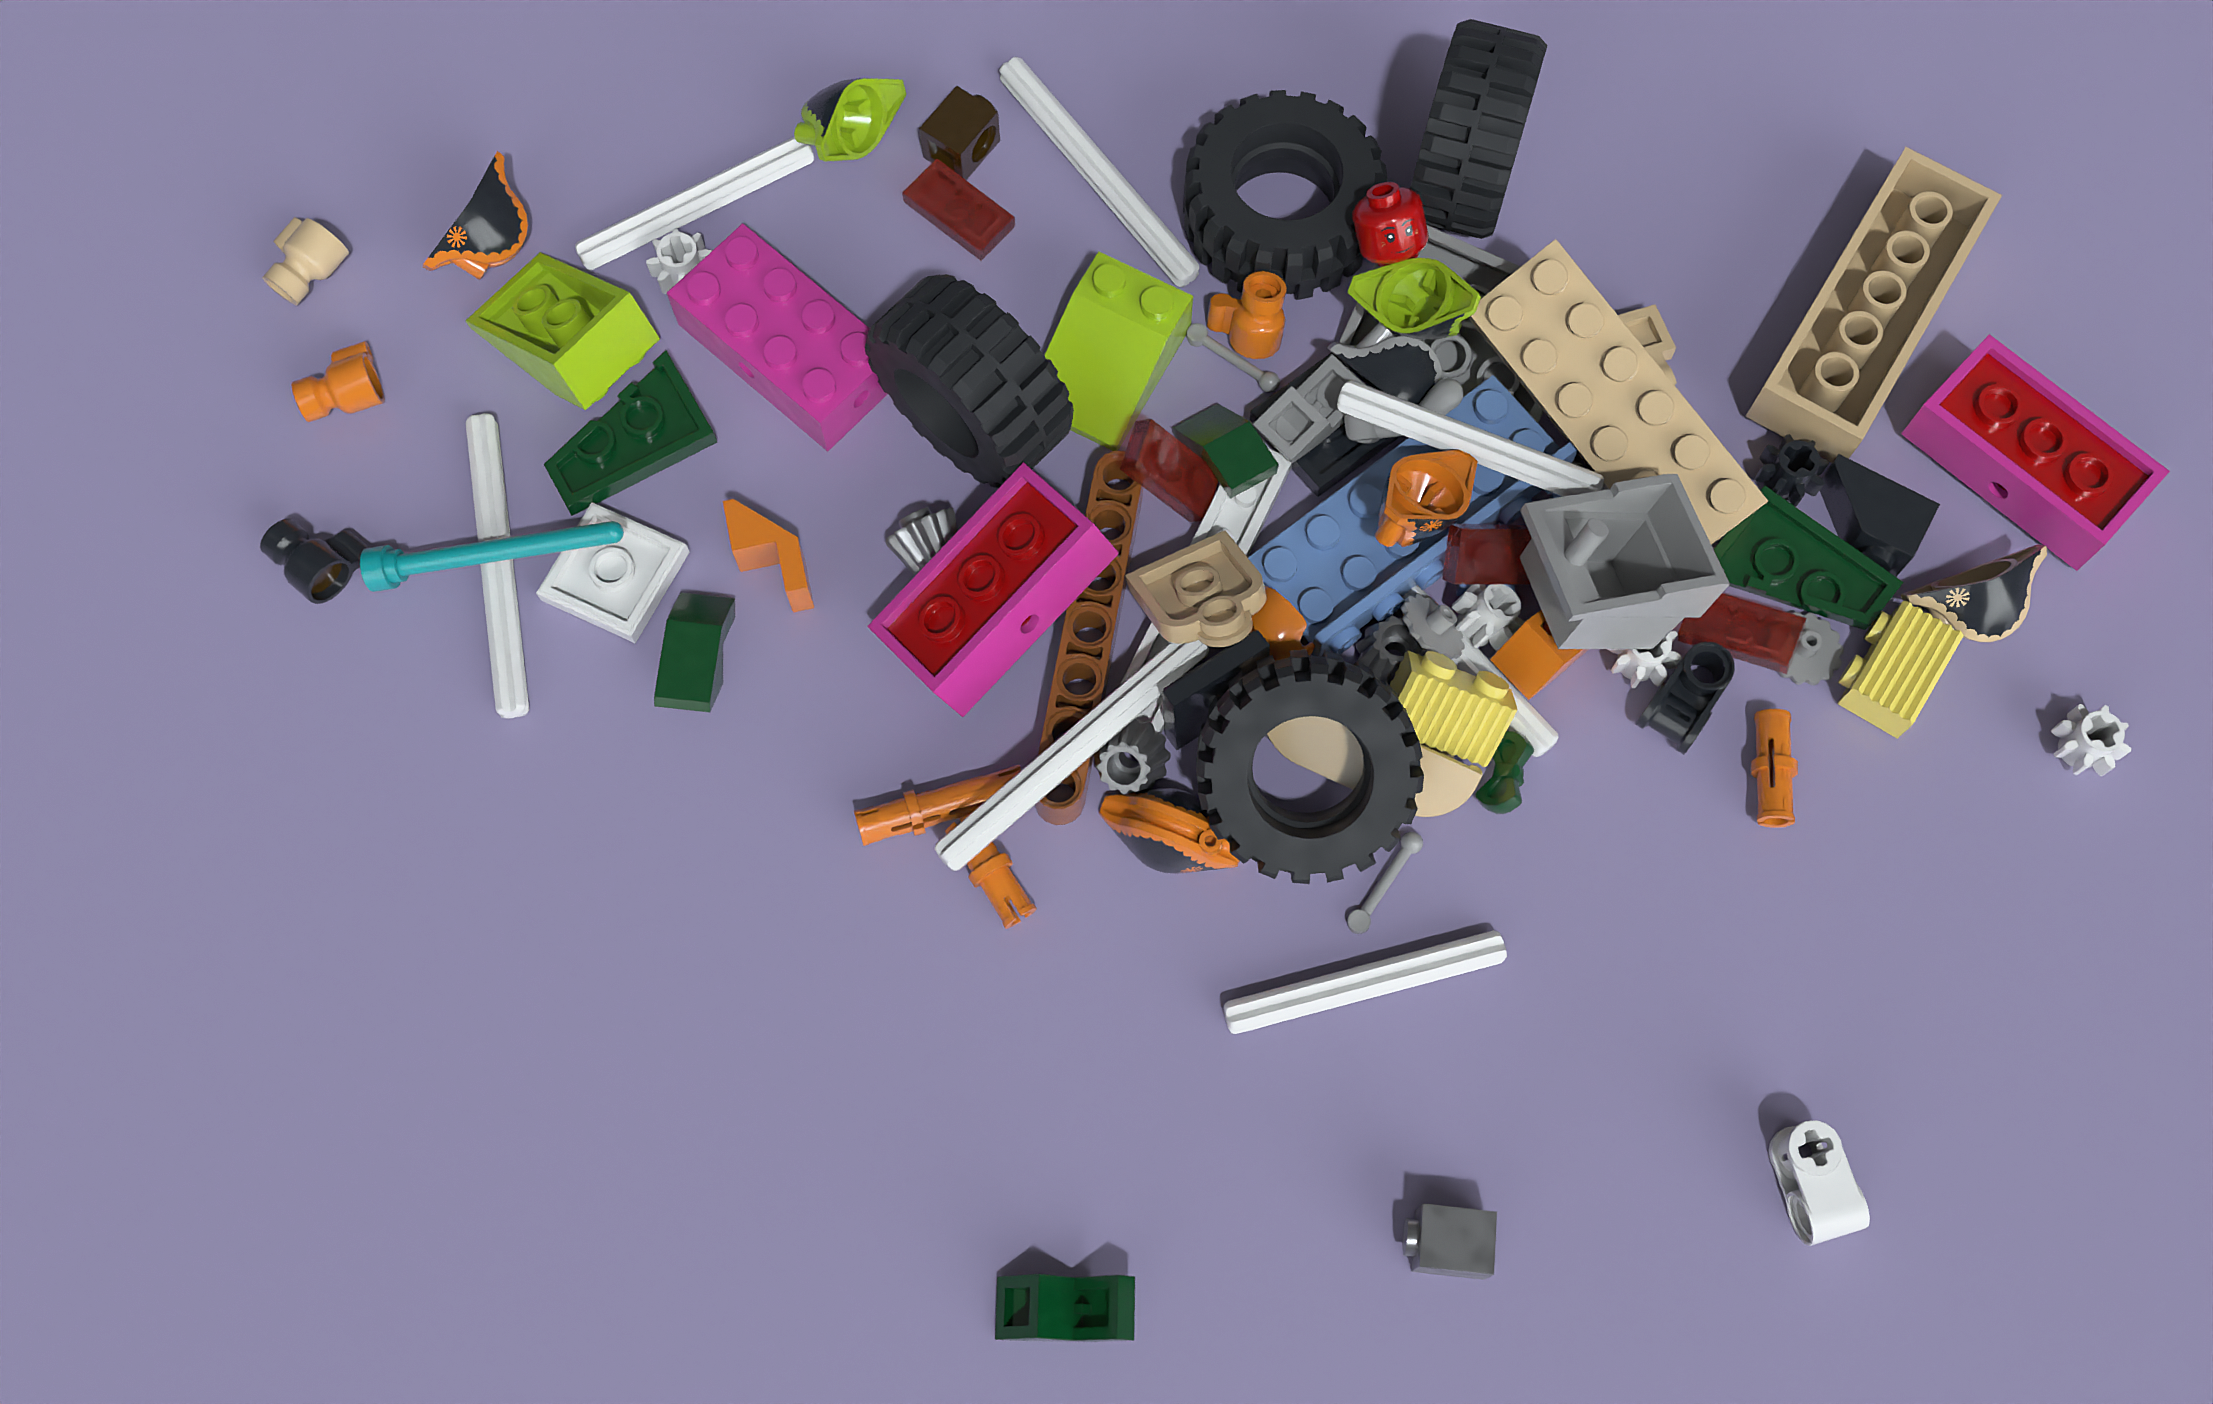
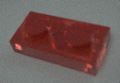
M1153 419L1135 421L1120 470L1190 523L1202 521L1212 502L1218 484L1217 478L1207 463Z
M1452 524L1449 526L1442 579L1452 584H1531L1520 560L1521 554L1532 539L1527 525Z

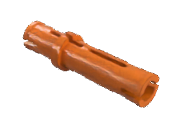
M1013 765L994 773L980 775L917 794L912 789L902 792V798L877 806L854 810L863 846L909 832H913L914 836L926 833L925 828L959 819L972 813L1021 771L1020 765Z

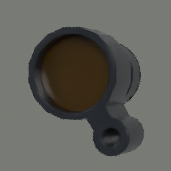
M283 519L272 525L266 531L260 543L261 551L277 565H284V575L288 583L314 604L325 603L337 596L348 584L352 572L360 568L362 551L365 548H370L349 530L341 531L334 537L324 541L321 539L309 540L308 532L292 519Z

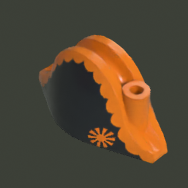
M496 152L469 203L423 263V268L434 271L439 267L455 264L478 280H481L488 268L504 265L520 252L527 235V214L522 203L508 185L504 169L505 158L500 152Z
M1460 450L1415 454L1398 460L1393 465L1384 486L1379 511V528L1375 533L1377 541L1387 547L1394 546L1396 542L1401 547H1406L1422 542L1455 523L1466 512L1470 504L1478 461L1470 454Z
M1156 788L1104 797L1098 814L1137 859L1147 867L1171 874L1238 867L1240 861L1230 853L1229 842L1226 839H1217L1209 826L1208 813L1202 809L1200 799L1195 795L1176 788Z

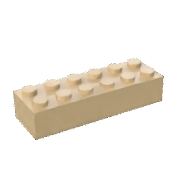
M1905 147L1745 417L1784 438L1787 434H1790L1794 440L1815 441V448L1820 457L1829 460L1831 463L1838 454L1849 459L1864 439L2002 195Z
M1557 239L1553 240L1480 299L1475 314L1470 316L1469 320L1568 443L1571 442L1576 447L1578 456L1587 467L1604 477L1603 487L1605 489H1610L1615 482L1663 474H1678L1711 545L1768 502L1762 492Z

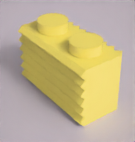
M1902 601L1890 615L1881 611L1864 636V640L1872 644L1864 658L1856 654L1838 681L1846 689L1837 704L1898 739L1914 724L1962 640L1963 633L1960 630H1954L1949 624H1943L1941 619L1933 618L1930 613L1923 612L1920 607H1913L1909 601Z
M1407 651L1403 661L1400 662L1399 669L1395 672L1394 679L1390 682V687L1396 692L1402 706L1406 708L1420 744L1425 743L1430 748L1436 747L1441 752L1446 751L1451 756L1457 755L1461 759H1468L1471 763H1478L1482 767L1488 766L1518 710L1512 689H1509V684L1504 679L1488 671H1479L1476 676L1457 669V665L1450 658L1434 651H1427L1424 656Z

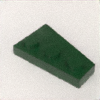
M666 350L652 362L654 369L638 384L634 385L631 382L617 395L619 401L598 421L590 420L543 464L571 516L589 508L592 502L597 504L717 443L712 428Z
M1764 485L1760 491L1768 502L1727 532L1714 549L1730 583L1729 586L1866 630L1903 582Z

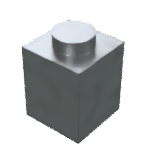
M1422 1204L1415 1210V1219H1405L1402 1250L1404 1256H1412L1411 1272L1481 1280L1493 1276L1497 1212Z

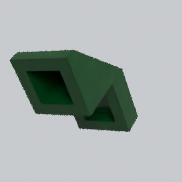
M1216 404L1172 428L1173 435L1199 474L1211 469L1230 499L1277 474L1279 464L1251 422L1220 404Z
M680 593L666 620L654 693V707L711 712L723 685V643L735 619V598Z
M1046 1274L997 1276L995 1340L1058 1342L1134 1341L1135 1276L1066 1277Z

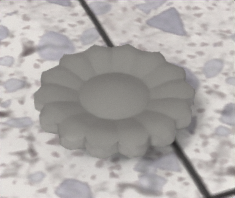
M1416 594L1414 597L1408 596L1405 599V603L1401 606V610L1404 615L1403 622L1408 627L1410 635L1418 641L1422 648L1428 651L1438 652L1450 659L1459 658L1465 645L1461 640L1463 638L1462 632L1455 628L1457 626L1455 613L1446 605H1437L1429 597L1425 599L1420 594Z
M1794 612L1789 618L1781 617L1776 622V627H1772L1768 632L1770 641L1766 643L1765 649L1770 654L1769 663L1778 668L1781 677L1790 678L1797 685L1806 682L1814 686L1820 680H1829L1833 676V671L1838 670L1842 664L1840 656L1844 653V648L1838 643L1840 639L1839 633L1831 630L1830 623L1827 620H1818L1817 616L1813 613L1803 616L1799 612Z

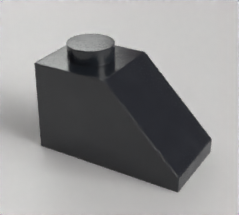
M1838 454L1821 477L1825 484L1820 489L1839 538L1897 577L1914 558L1940 504Z

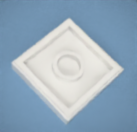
M592 502L577 527L615 521L623 527V538L614 544L561 552L536 594L541 601L636 644L690 551L685 543Z

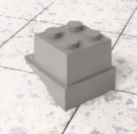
M1663 474L1615 482L1610 489L1525 503L1520 509L1532 537L1521 554L1520 560L1558 649H1653L1684 618H1700L1730 585L1678 474Z

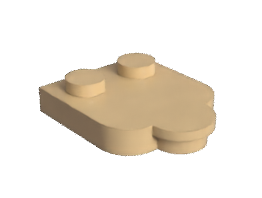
M1226 530L1125 575L1130 593L1165 640L1177 644L1191 643L1197 640L1210 647H1226L1236 644L1250 633L1253 627L1251 616L1264 606L1267 599L1260 572Z

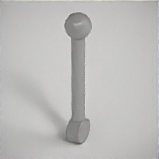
M1195 323L1189 326L1187 329V340L1190 345L1194 347L1204 345L1259 381L1263 391L1270 393L1278 389L1280 379L1276 373L1271 371L1263 372L1209 337L1208 330L1203 324Z
M1408 832L1402 836V848L1362 908L1350 913L1347 926L1351 932L1363 934L1369 929L1371 924L1370 915L1410 855L1422 849L1423 839L1418 833Z

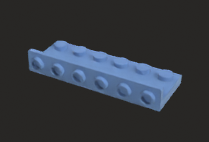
M1494 375L1465 395L1461 403L1445 415L1569 463L1573 462L1578 452L1571 442L1560 448ZM1408 438L1249 556L1248 559L1260 572L1264 585L1275 589L1304 617L1307 627L1300 641L1304 646L1311 642L1315 645L1311 655L1322 657L1324 650L1342 654L1361 637L1360 628L1373 618L1378 622H1383L1392 616L1404 604L1405 600L1402 596L1413 587L1418 585L1421 590H1425L1433 585L1447 571L1448 568L1444 564L1459 553L1464 558H1467L1476 552L1489 539L1490 535L1487 532L1501 521L1506 526H1509L1522 516L1520 509L1523 505L1530 503L1529 500L1543 489L1477 464L1470 504L1466 512L1455 523L1422 542L1406 547H1401L1397 542L1391 547L1384 546L1377 541L1375 533L1379 528V511L1384 486L1393 465L1403 457L1443 451ZM1544 489V491H1545L1547 494H1551V493H1552V492L1547 491V490Z

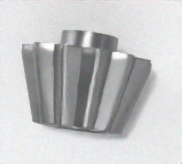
M929 507L915 511L899 521L902 529L895 531L894 534L887 537L885 543L901 562L916 575L957 533L955 512L953 508L931 513Z
M1390 616L1385 621L1366 628L1365 638L1356 645L1360 653L1357 661L1372 669L1374 676L1381 682L1386 681L1389 686L1407 651L1424 656L1428 651L1422 648L1418 641L1410 635L1408 627L1403 622V617L1398 619L1394 616ZM1387 650H1397L1402 654V656H1395L1389 653Z
M1136 719L1132 720L1093 754L1101 781L1108 783L1110 790L1118 789L1123 794L1152 789L1155 780L1166 776L1165 763L1171 758L1170 752L1164 747L1166 736L1156 733L1151 722L1139 723ZM1124 752L1132 754L1138 761L1129 760Z

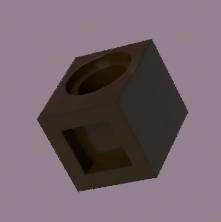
M956 86L919 128L923 158L962 183H965L1000 142L998 111L985 97L978 94L972 95Z

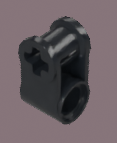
M1701 642L1694 645L1682 658L1667 682L1662 683L1635 725L1642 729L1647 726L1651 727L1676 743V751L1685 755L1711 717V710L1732 680L1735 672V663L1731 653L1722 645L1714 642ZM1700 665L1707 668L1714 677V683L1699 681L1693 675L1691 666Z

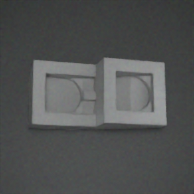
M1332 354L1297 390L1291 386L1253 423V427L1288 461L1294 463L1344 423L1346 413L1339 411L1337 408L1338 397L1344 384L1350 380L1361 384L1364 383Z

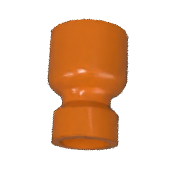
M1260 271L1250 274L1244 280L1241 299L1231 298L1230 295L1225 293L1216 294L1211 298L1207 327L1214 332L1228 334L1230 345L1237 353L1244 357L1265 359L1273 356L1280 348L1286 322L1282 309L1286 294L1285 282L1281 277L1271 272Z
M366 341L333 351L331 354L332 363L326 368L324 377L318 379L311 375L291 383L297 406L307 422L328 416L333 408H339L347 414H353L385 402L383 389L373 366V355Z

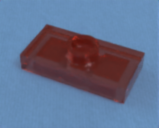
M936 159L902 192L905 204L980 261L1015 227V217L939 159Z
M1722 593L1700 618L1683 619L1678 631V641L1692 646L1701 642H1714L1725 647L1735 659L1787 674L1806 628L1807 618Z

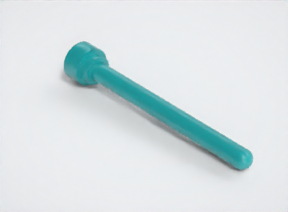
M610 521L411 553H404L401 549H393L390 545L365 548L362 551L360 570L367 588L372 592L398 588L400 582L407 581L409 575L614 544L623 538L624 530L619 523Z

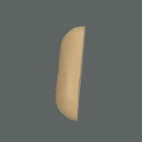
M1300 717L1288 720L1267 733L1274 747L1295 764L1352 790L1358 784L1363 773L1362 749L1353 733L1343 724L1323 717ZM1425 743L1420 744L1423 758L1420 759V765L1424 773L1423 792L1417 793L1415 796V802L1418 807L1415 816L1434 817L1449 813L1460 807L1471 797L1483 775L1482 770L1478 766H1468L1455 760V755L1451 756L1446 751L1441 752L1436 747L1430 748Z

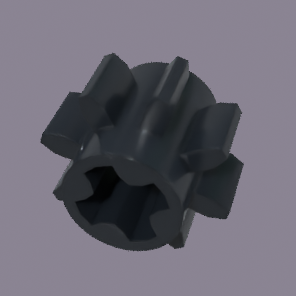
M1787 434L1779 445V449L1769 444L1766 446L1759 457L1760 461L1765 465L1760 468L1754 477L1755 481L1764 482L1766 487L1785 500H1789L1792 505L1797 506L1804 497L1805 492L1811 496H1816L1825 482L1819 475L1826 469L1829 460L1820 459V455L1815 448V441L1794 440L1790 434Z

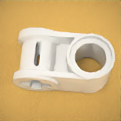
M1817 1120L1805 1121L1797 1126L1786 1127L1774 1135L1768 1150L1770 1162L1774 1167L1784 1194L1791 1224L1799 1239L1805 1245L1812 1246L1866 1229L1869 1226L1870 1216L1866 1199L1854 1179L1842 1147L1841 1139L1833 1128ZM1822 1142L1827 1143V1148H1823ZM1809 1144L1812 1155L1802 1159L1798 1147ZM1786 1153H1787L1788 1160H1785V1159L1783 1158V1155L1786 1154Z

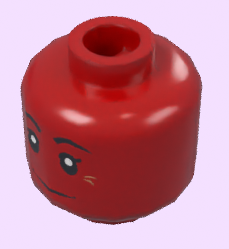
M1384 182L1371 187L1367 191L1366 196L1356 204L1352 212L1362 256L1372 263H1377L1380 267L1417 258L1419 252L1424 249L1429 240L1425 214L1419 194L1409 188L1399 187L1397 183Z

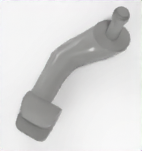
M1452 378L1440 379L1419 403V406L1446 415L1461 403L1463 398L1462 386L1457 380ZM1346 414L1344 418L1346 435L1353 441L1371 444L1382 438L1404 436L1349 414Z

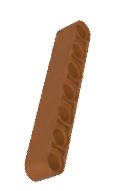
M1112 451L1098 460L1094 469L1085 514L1099 530L1114 528L1122 533L1119 538L1108 540L1119 554L1097 576L1110 580L1113 585L1104 591H1095L1087 587L1066 610L1038 756L1055 742V738L1060 733L1068 731L1105 699L1127 584L1125 575L1129 573L1143 497V467L1139 459L1125 451ZM1114 479H1123L1128 481L1131 486L1124 490H1114L1106 484ZM1084 628H1095L1104 634L1101 639L1095 642L1081 641L1075 635ZM1085 679L1090 681L1094 688L1084 695H1075L1070 693L1065 686L1072 680ZM1093 755L1061 782L1074 790V794L1069 800L1055 803L1044 796L1035 804L1038 815L1044 821L1053 825H1066L1075 821L1081 815L1085 806Z

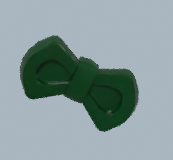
M1506 731L1492 757L1495 762L1492 777L1475 793V797L1482 807L1492 813L1506 814L1516 809L1522 803L1519 787L1524 783L1523 766L1533 754L1534 747L1526 736L1521 733Z

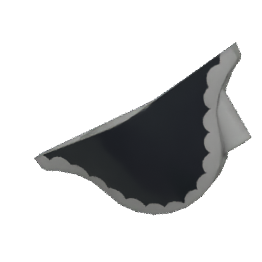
M1380 322L1358 345H1344L1333 342L1327 347L1374 389L1419 405L1429 390L1442 379L1441 364L1431 347L1419 339L1391 333Z

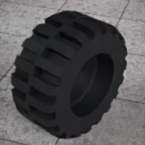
M1474 19L1457 23L1439 78L1410 187L1421 198L1428 226L1479 239L1494 234L1548 46L1540 36Z
M1286 90L1270 91L1269 97L1259 99L1258 94L1240 99L1239 107L1236 109L1232 105L1224 107L1215 114L1214 124L1209 122L1199 131L1196 136V145L1190 148L1186 161L1183 200L1184 228L1187 239L1194 243V254L1201 264L1208 265L1212 262L1211 274L1222 283L1227 284L1231 279L1237 283V291L1242 292L1244 280L1247 276L1260 271L1271 272L1283 279L1286 284V294H1295V299L1300 300L1313 297L1315 288L1320 287L1323 292L1336 288L1341 283L1342 274L1345 277H1351L1362 266L1364 257L1360 252L1352 212L1356 204L1366 196L1367 191L1371 187L1387 182L1386 164L1380 160L1382 151L1376 139L1371 135L1365 137L1367 127L1355 115L1349 118L1344 116V107L1331 100H1328L1326 104L1315 100L1316 95L1301 91L1300 97L1286 96ZM1289 173L1314 183L1327 196L1330 204L1322 211L1306 218L1281 220L1265 216L1253 210L1241 199L1237 190L1249 180L1264 174Z
M947 274L927 276L921 279L868 330L865 354L869 357L868 363L872 372L877 374L879 378L878 383L883 391L889 394L894 401L893 405L901 415L906 416L913 424L912 427L921 437L924 436L943 457L946 456L954 463L955 467L963 473L968 472L976 481L982 484L989 483L991 487L999 488L1023 462L1033 469L1068 435L1071 429L1074 412L1073 403L1068 400L1069 391L1065 383L1059 380L1057 376L1058 371L1052 361L1046 359L1040 351V345L1031 335L1028 336L1021 329L1019 322L1009 312L1005 313L997 306L994 299L986 293H979L975 290L974 285L965 280L957 281L955 276Z
M1307 649L1290 650L1289 658L1275 661L1273 655L1256 661L1257 668L1247 675L1241 670L1228 681L1229 689L1224 695L1217 694L1208 708L1207 721L1205 724H1201L1196 757L1198 795L1202 809L1208 813L1209 826L1217 839H1226L1229 842L1230 853L1243 864L1252 859L1258 864V873L1275 879L1279 870L1289 872L1292 883L1310 884V874L1325 873L1327 883L1344 879L1342 869L1350 865L1356 864L1360 872L1376 864L1373 853L1382 847L1390 852L1399 843L1401 837L1398 829L1402 823L1411 825L1418 810L1415 796L1417 793L1423 792L1424 773L1420 765V759L1423 758L1419 739L1406 708L1402 706L1396 692L1386 681L1381 682L1374 676L1372 669L1359 661H1356L1354 664L1345 662L1341 654L1324 650L1322 657L1308 656ZM1314 716L1337 721L1353 733L1362 749L1363 773L1353 791L1338 804L1325 810L1310 813L1288 811L1274 805L1262 796L1255 783L1252 766L1256 748L1263 737L1278 725L1295 718Z

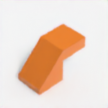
M735 499L723 501L731 549L740 572L780 564L785 592L793 613L815 608L806 562L798 537Z

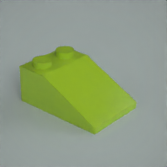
M1098 251L1074 290L1044 355L1046 359L1052 361L1058 371L1057 376L1059 380L1065 383L1069 391L1068 400L1073 403L1074 409L1071 431L1112 451L1119 450L1187 335V329L1191 326L1193 295Z
M541 252L465 320L474 332L553 394L584 410H587L593 403L602 399L608 392L609 387L630 367L638 364L644 358L645 353L660 340L630 292Z

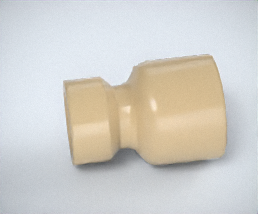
M294 217L273 241L285 254V260L282 263H274L262 279L282 298L297 306L309 292V282L313 279L324 280L328 278L349 252L340 240L319 223L309 218L302 222Z

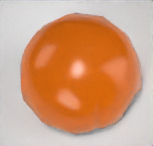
M1264 585L1267 599L1264 606L1251 616L1253 627L1250 633L1259 630L1269 643L1270 655H1273L1275 661L1289 658L1290 650L1307 649L1308 656H1311L1315 645L1311 642L1306 646H1302L1300 641L1307 627L1304 617L1275 589Z

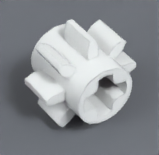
M676 228L661 240L654 239L652 241L658 257L646 260V264L651 276L658 277L657 281L662 293L666 294L712 250L705 249L700 233L697 232L690 237L685 233L679 232Z
M1478 579L1452 604V608L1460 613L1457 616V626L1455 628L1458 631H1462L1472 641L1474 648L1477 649L1479 646H1485L1490 642L1491 646L1498 651L1525 623L1518 617L1522 602L1517 594L1502 582L1490 584L1486 587L1485 583Z
M1671 631L1653 649H1608L1610 652L1618 654L1617 661L1612 667L1611 672H1621L1626 678L1630 679L1631 688H1636L1640 681L1651 679L1657 687L1662 685L1667 677L1665 668L1674 669L1682 657L1679 653L1671 651L1672 642L1678 635L1677 632Z
M2079 704L2067 713L2068 720H2062L2051 730L2055 736L2060 738L2058 750L2053 755L2057 758L2062 757L2068 765L2072 766L2073 774L2075 775L2093 766L2095 772L2099 776H2103L2115 768L2114 760H2120L2130 753L2132 749L2123 743L2125 737L2124 730L2129 727L2128 723L2120 722L2116 716L2109 713V706L2107 705L2089 714L2086 707Z

